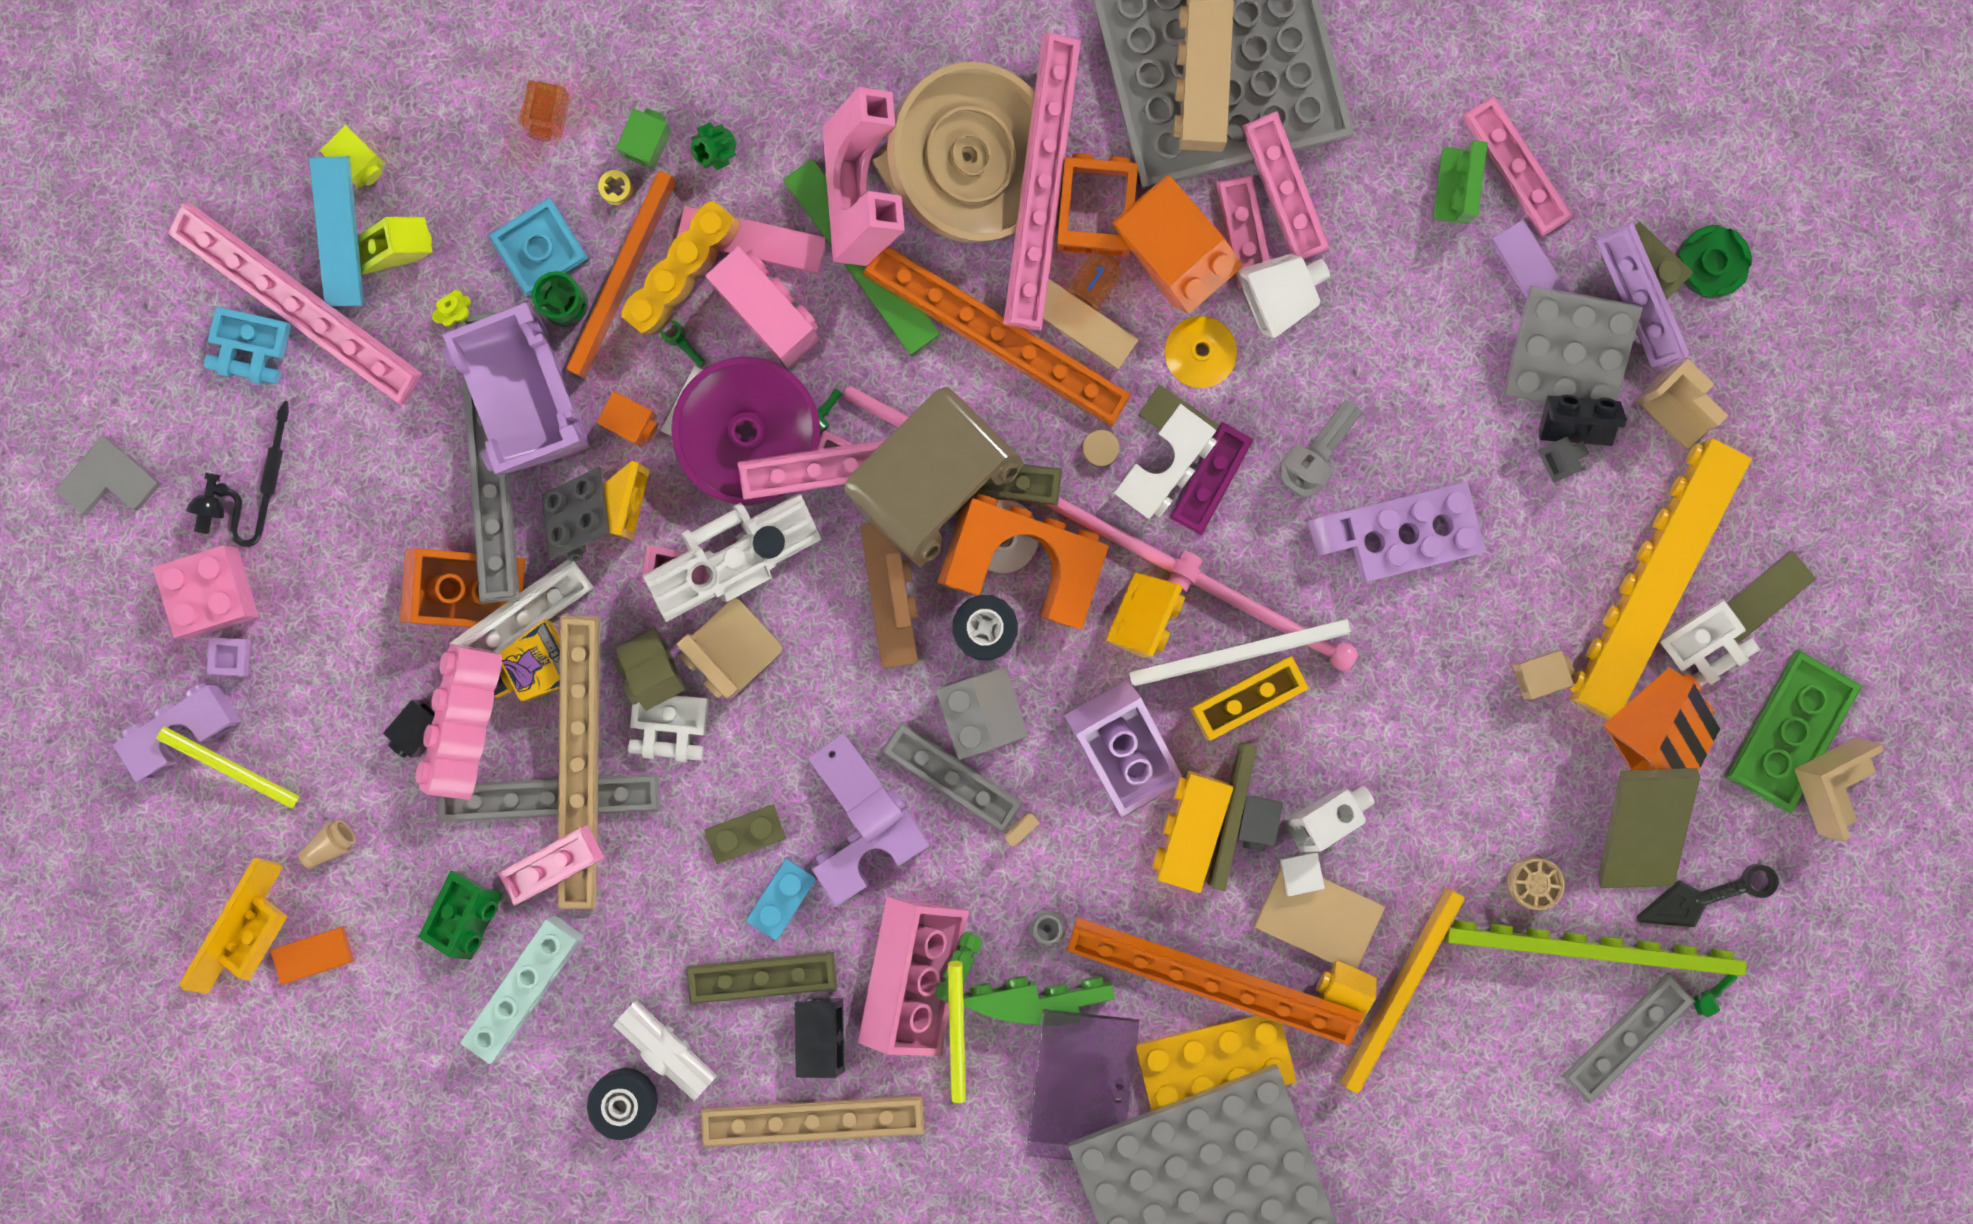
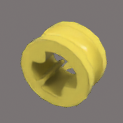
M610 170L601 176L598 190L609 204L622 205L631 198L633 185L628 176L622 171ZM613 179L617 183L625 182V186H621L624 192L619 196L614 192L609 195L606 190L611 189L608 183Z

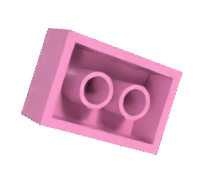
M737 246L705 276L715 291L788 369L819 341L815 332L819 327L815 323L816 320L802 305L795 308L791 304L794 301L790 296L791 293L777 277L772 281L768 279L767 276L770 273L765 268V264L752 250L746 254Z

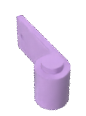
M844 732L808 759L868 843L905 816L901 811L906 806L904 801L894 788L887 792Z

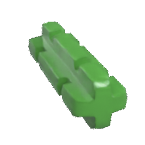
M970 932L962 934L957 944L960 946L959 951H954L950 960L962 962L963 985L975 961V958L972 956L974 953L978 954L982 945V939ZM947 966L943 975L946 979L944 983H939L935 996L949 1003Z

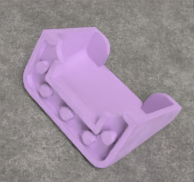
M527 302L442 334L446 346L442 347L444 358L450 368L456 366L459 372L463 374L488 441L485 442L486 449L482 450L481 454L490 472L494 470L496 475L501 476L591 448L589 438L541 315Z

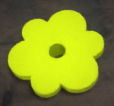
M459 290L452 291L436 302L437 309L432 314L433 321L437 324L443 323L447 328L454 326L456 322L465 321L470 314L468 307L471 304V299L468 296H463Z

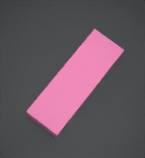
M1252 175L1216 182L1227 242L1244 265L1243 268L1270 260ZM1234 274L1237 290L1242 289L1237 275Z
M587 825L499 872L498 875L513 905L516 906L604 859V856Z

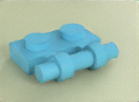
M216 307L207 342L221 346L219 356L206 355L204 368L215 370L220 376L232 377L237 375L249 378L250 382L262 385L264 382L278 384L281 377L280 370L268 368L267 364L269 357L284 359L292 325L275 319ZM237 350L253 353L251 364L237 361Z

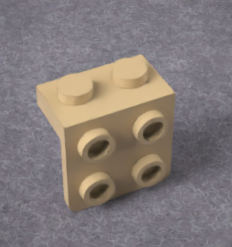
M736 598L723 606L693 635L687 634L676 644L682 650L678 655L679 658L692 671L698 668L708 678L703 683L718 699L722 695L726 699H733L783 651L781 643L744 603Z

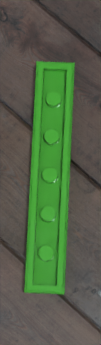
M812 158L785 177L783 181L832 247L827 180ZM843 263L910 356H913L940 336L939 331L925 313L864 277L863 271L867 266Z

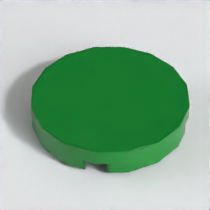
M1709 225L1697 229L1684 240L1678 252V258L1693 271L1684 283L1691 291L1702 297L1720 298L1732 294L1748 278L1749 268L1752 266V255L1748 243L1737 231L1731 228L1726 229L1719 227L1721 225Z

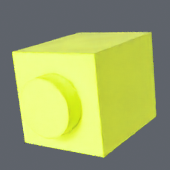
M346 125L319 150L325 157L350 156L352 183L359 189L364 185L370 186L374 184L382 175L381 168L386 164Z

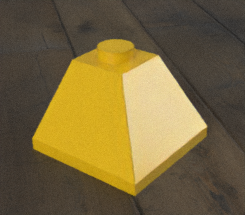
M629 462L603 484L610 532L607 535L632 541L634 539L650 470L639 462Z

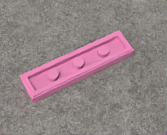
M1495 96L1462 116V119L1476 140L1488 142L1487 157L1540 238L1573 218L1566 204Z
M1276 111L1241 126L1290 253L1301 256L1305 260L1330 249L1278 112Z
M684 206L677 237L690 229V223L698 210L697 208ZM737 218L741 222L736 236L727 246L718 250L719 253L730 254L739 246L746 254L752 250L764 263L819 275L827 240L823 236Z
M884 440L737 462L743 499L846 484L850 475Z

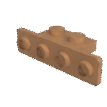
M871 523L861 524L860 529L881 666L883 668H892L916 664L918 657L912 619L918 618L915 596L908 597L906 582L913 581L910 561L902 560L901 551Z

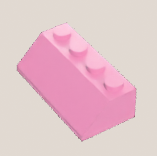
M886 897L858 1044L887 1055L941 1056L949 1015V1003L938 999L935 996V992L939 983H944L946 979L943 975L954 951H959L960 946L957 944L965 932L968 910L913 899Z

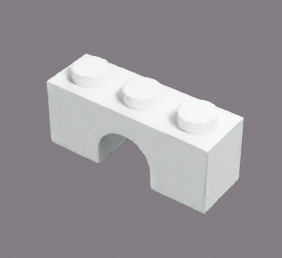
M1180 404L1158 433L1173 448L1174 460L1171 467L1163 473L1153 474L1135 464L1114 494L1149 520L1153 514L1160 518L1173 501L1168 497V494L1174 486L1178 485L1180 488H1183L1195 472V470L1189 467L1195 458L1199 455L1204 459L1217 441L1212 438L1216 430Z

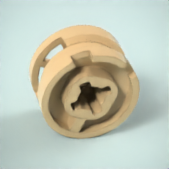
M1531 856L1518 860L1510 868L1507 875V889L1515 902L1529 909L1540 911L1549 909L1559 902L1564 893L1565 881L1561 870L1553 862Z

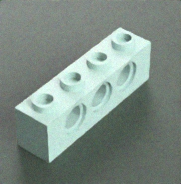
M555 915L546 919L460 1044L490 1065L498 1060L584 936Z

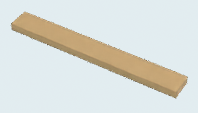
M560 616L558 840L588 825L597 844L600 616ZM597 863L558 883V908L591 910L596 908Z

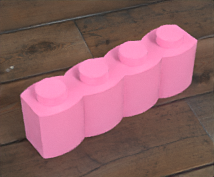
M450 644L448 652L443 653L440 660V673L443 674V681L440 688L435 689L431 703L432 709L435 711V717L432 725L426 727L423 739L424 746L427 747V753L424 761L419 762L415 775L419 789L425 794L465 800L471 799L477 779L478 763L484 748L486 727L492 712L494 690L501 671V654L491 650Z

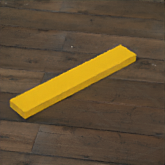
M1445 888L1340 1081L1347 1089L1354 1093H1360L1462 906L1465 900L1462 895Z

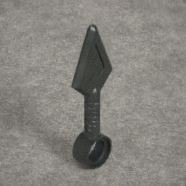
M1752 864L1743 871L1741 879L1707 889V891H1699L1678 880L1674 886L1667 889L1637 915V920L1641 923L1695 927L1706 905L1746 892L1759 898H1767L1773 895L1779 885L1778 875L1769 866ZM1758 870H1763L1769 880L1766 888L1761 891H1755L1750 885L1751 875Z

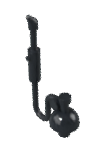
M284 401L277 411V426L273 446L269 447L260 486V492L263 495L254 536L249 540L239 537L237 530L242 510V499L235 490L230 489L226 484H216L217 481L220 482L221 475L205 472L204 479H207L204 495L194 497L186 509V512L197 514L194 532L209 534L212 517L224 518L223 504L214 497V494L219 497L231 496L235 502L230 525L232 540L242 547H251L260 541L270 496L275 494L283 450L280 449L284 425L289 415L288 401Z

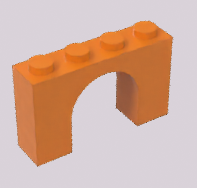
M977 494L976 499L970 498L961 507L937 583L968 594L980 595L990 561L996 549L1005 540L1013 536L1025 535L1033 538L1043 546L1051 562V579L1039 617L1070 628L1082 630L1109 545L1098 542L1100 536L1086 530L1079 529L1078 534L1066 531V524L1061 521L1045 517L1043 523L1031 519L1032 512L1029 510L1011 506L1010 511L997 507L998 500L989 496Z

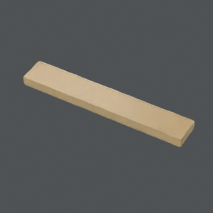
M918 1095L701 1108L702 1147L924 1134L923 1097Z

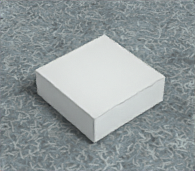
M1317 852L1279 859L1287 896L1325 889Z

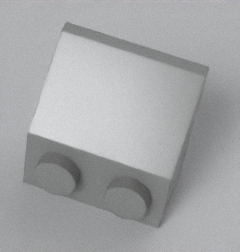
M1006 667L936 689L958 760L1029 736Z

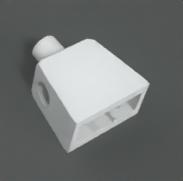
M1293 254L1248 266L1236 273L1258 327L1263 335L1272 338L1282 334L1319 306L1320 298L1315 286L1330 279L1329 269L1322 259L1306 266L1301 256Z
M1361 786L1353 792H1350L1348 789L1333 791L1282 821L1300 852H1321L1365 824L1366 818L1362 812L1373 806L1375 802L1365 786ZM1337 809L1342 816L1340 819L1337 817ZM1304 827L1306 828V830H1307V832L1309 833L1310 837H1308L1306 831L1304 830Z

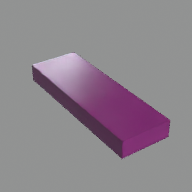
M1221 422L1213 437L1217 441L1207 456L1199 462L1169 518L1201 536L1254 440Z

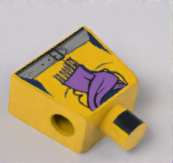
M543 620L499 653L502 655L501 666L504 671L500 672L498 683L494 690V696L497 699L513 690L520 701H530L559 691L560 636L552 621Z

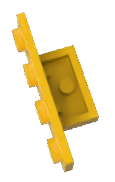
M254 858L180 981L179 986L183 990L209 993L224 967L239 979L251 980L288 917L265 899L283 866L277 862L261 858Z

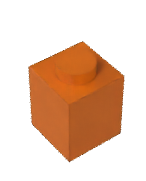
M615 391L612 392L596 422L602 428L641 447L644 441L649 443L652 440L659 425L655 422L657 415L653 411Z

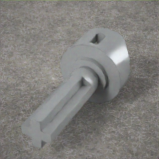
M1345 400L1308 449L1302 446H1293L1283 458L1281 464L1282 481L1293 492L1302 497L1314 495L1320 492L1332 477V470L1326 463V460L1363 413L1362 410L1357 408L1358 405L1355 402ZM1299 477L1305 480L1304 483L1298 480Z

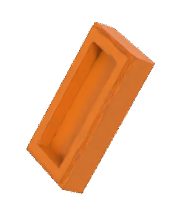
M344 926L270 950L280 985L354 961Z

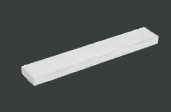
M1348 619L1129 672L1132 685L1139 686L1348 635L1351 629Z

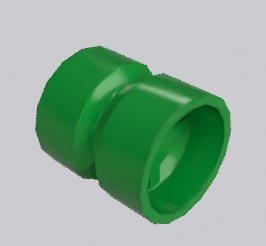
M559 271L548 272L540 276L534 283L532 302L536 310L554 325L570 327L579 323L586 315L588 297L584 289L568 274Z

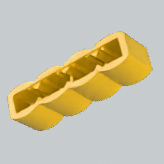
M713 200L701 206L691 220L690 229L681 233L672 242L667 253V259L660 261L650 270L645 279L644 288L637 290L628 298L623 306L621 317L642 334L651 335L662 329L670 319L673 307L682 303L691 293L695 284V278L705 274L714 264L718 250L727 246L734 239L741 221Z

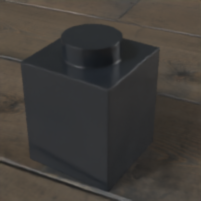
M411 700L382 733L390 740L388 746L403 758H406L407 755L410 758L420 757L427 748L423 742L426 727L432 725L435 712L422 700Z

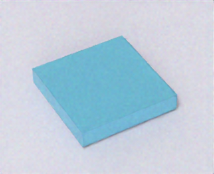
M550 197L488 235L527 298L532 296L534 283L540 276L554 271L568 274L590 260Z

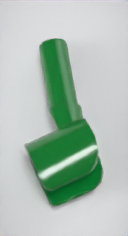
M671 320L673 325L678 328L676 336L670 338L660 330L662 338L668 344L678 346L700 367L705 360L685 338L686 334L683 327L678 322Z
M834 389L825 403L817 410L820 432L830 427L823 417L828 414L842 395L838 389Z
M1728 974L1715 987L1702 992L1700 1000L1697 995L1693 998L1695 1000L1693 1004L1699 1016L1704 1014V1016L1710 1017L1720 1011L1716 998L1721 996L1738 979L1736 975Z

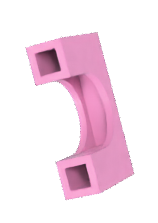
M858 87L822 126L833 262L867 266L905 231L902 196L867 191V174L873 152L877 145L895 127L893 92Z

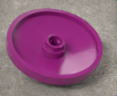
M734 357L708 366L698 373L684 388L672 417L673 448L685 474L706 494L732 504L740 502L743 505L762 504L786 494L744 500L737 462L818 450L819 416L807 388L789 370L777 363L762 358Z

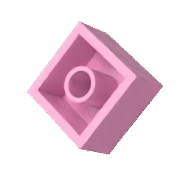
M222 545L152 567L174 638L191 639L259 617L241 556L236 547Z

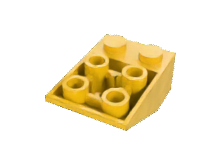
M1135 572L1132 575L1105 642L1142 658L1153 657L1156 653H1162L1170 636V631L1165 630L1167 622L1174 619V617L1177 618L1185 600V597L1180 595L1183 586Z

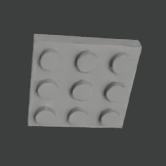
M1530 285L1505 381L1504 394L1540 402H1546L1547 395L1562 396L1567 394L1578 398L1599 399L1606 397L1617 401L1643 308L1636 304Z

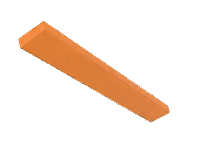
M890 246L886 247L873 259L863 271V276L1111 428L1132 395L1024 328L1003 325L1004 316Z
M1079 917L1076 919L1066 950L1350 1046L1361 1023L1362 1012Z

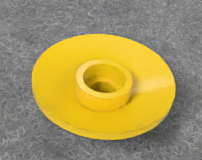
M1195 316L1183 320L1173 328L1165 344V360L1170 372L1181 383L1193 388H1208L1221 383L1232 372L1237 359V345L1231 331L1223 323L1211 317ZM1199 344L1206 345L1209 350L1208 355L1199 356L1195 351L1196 346Z

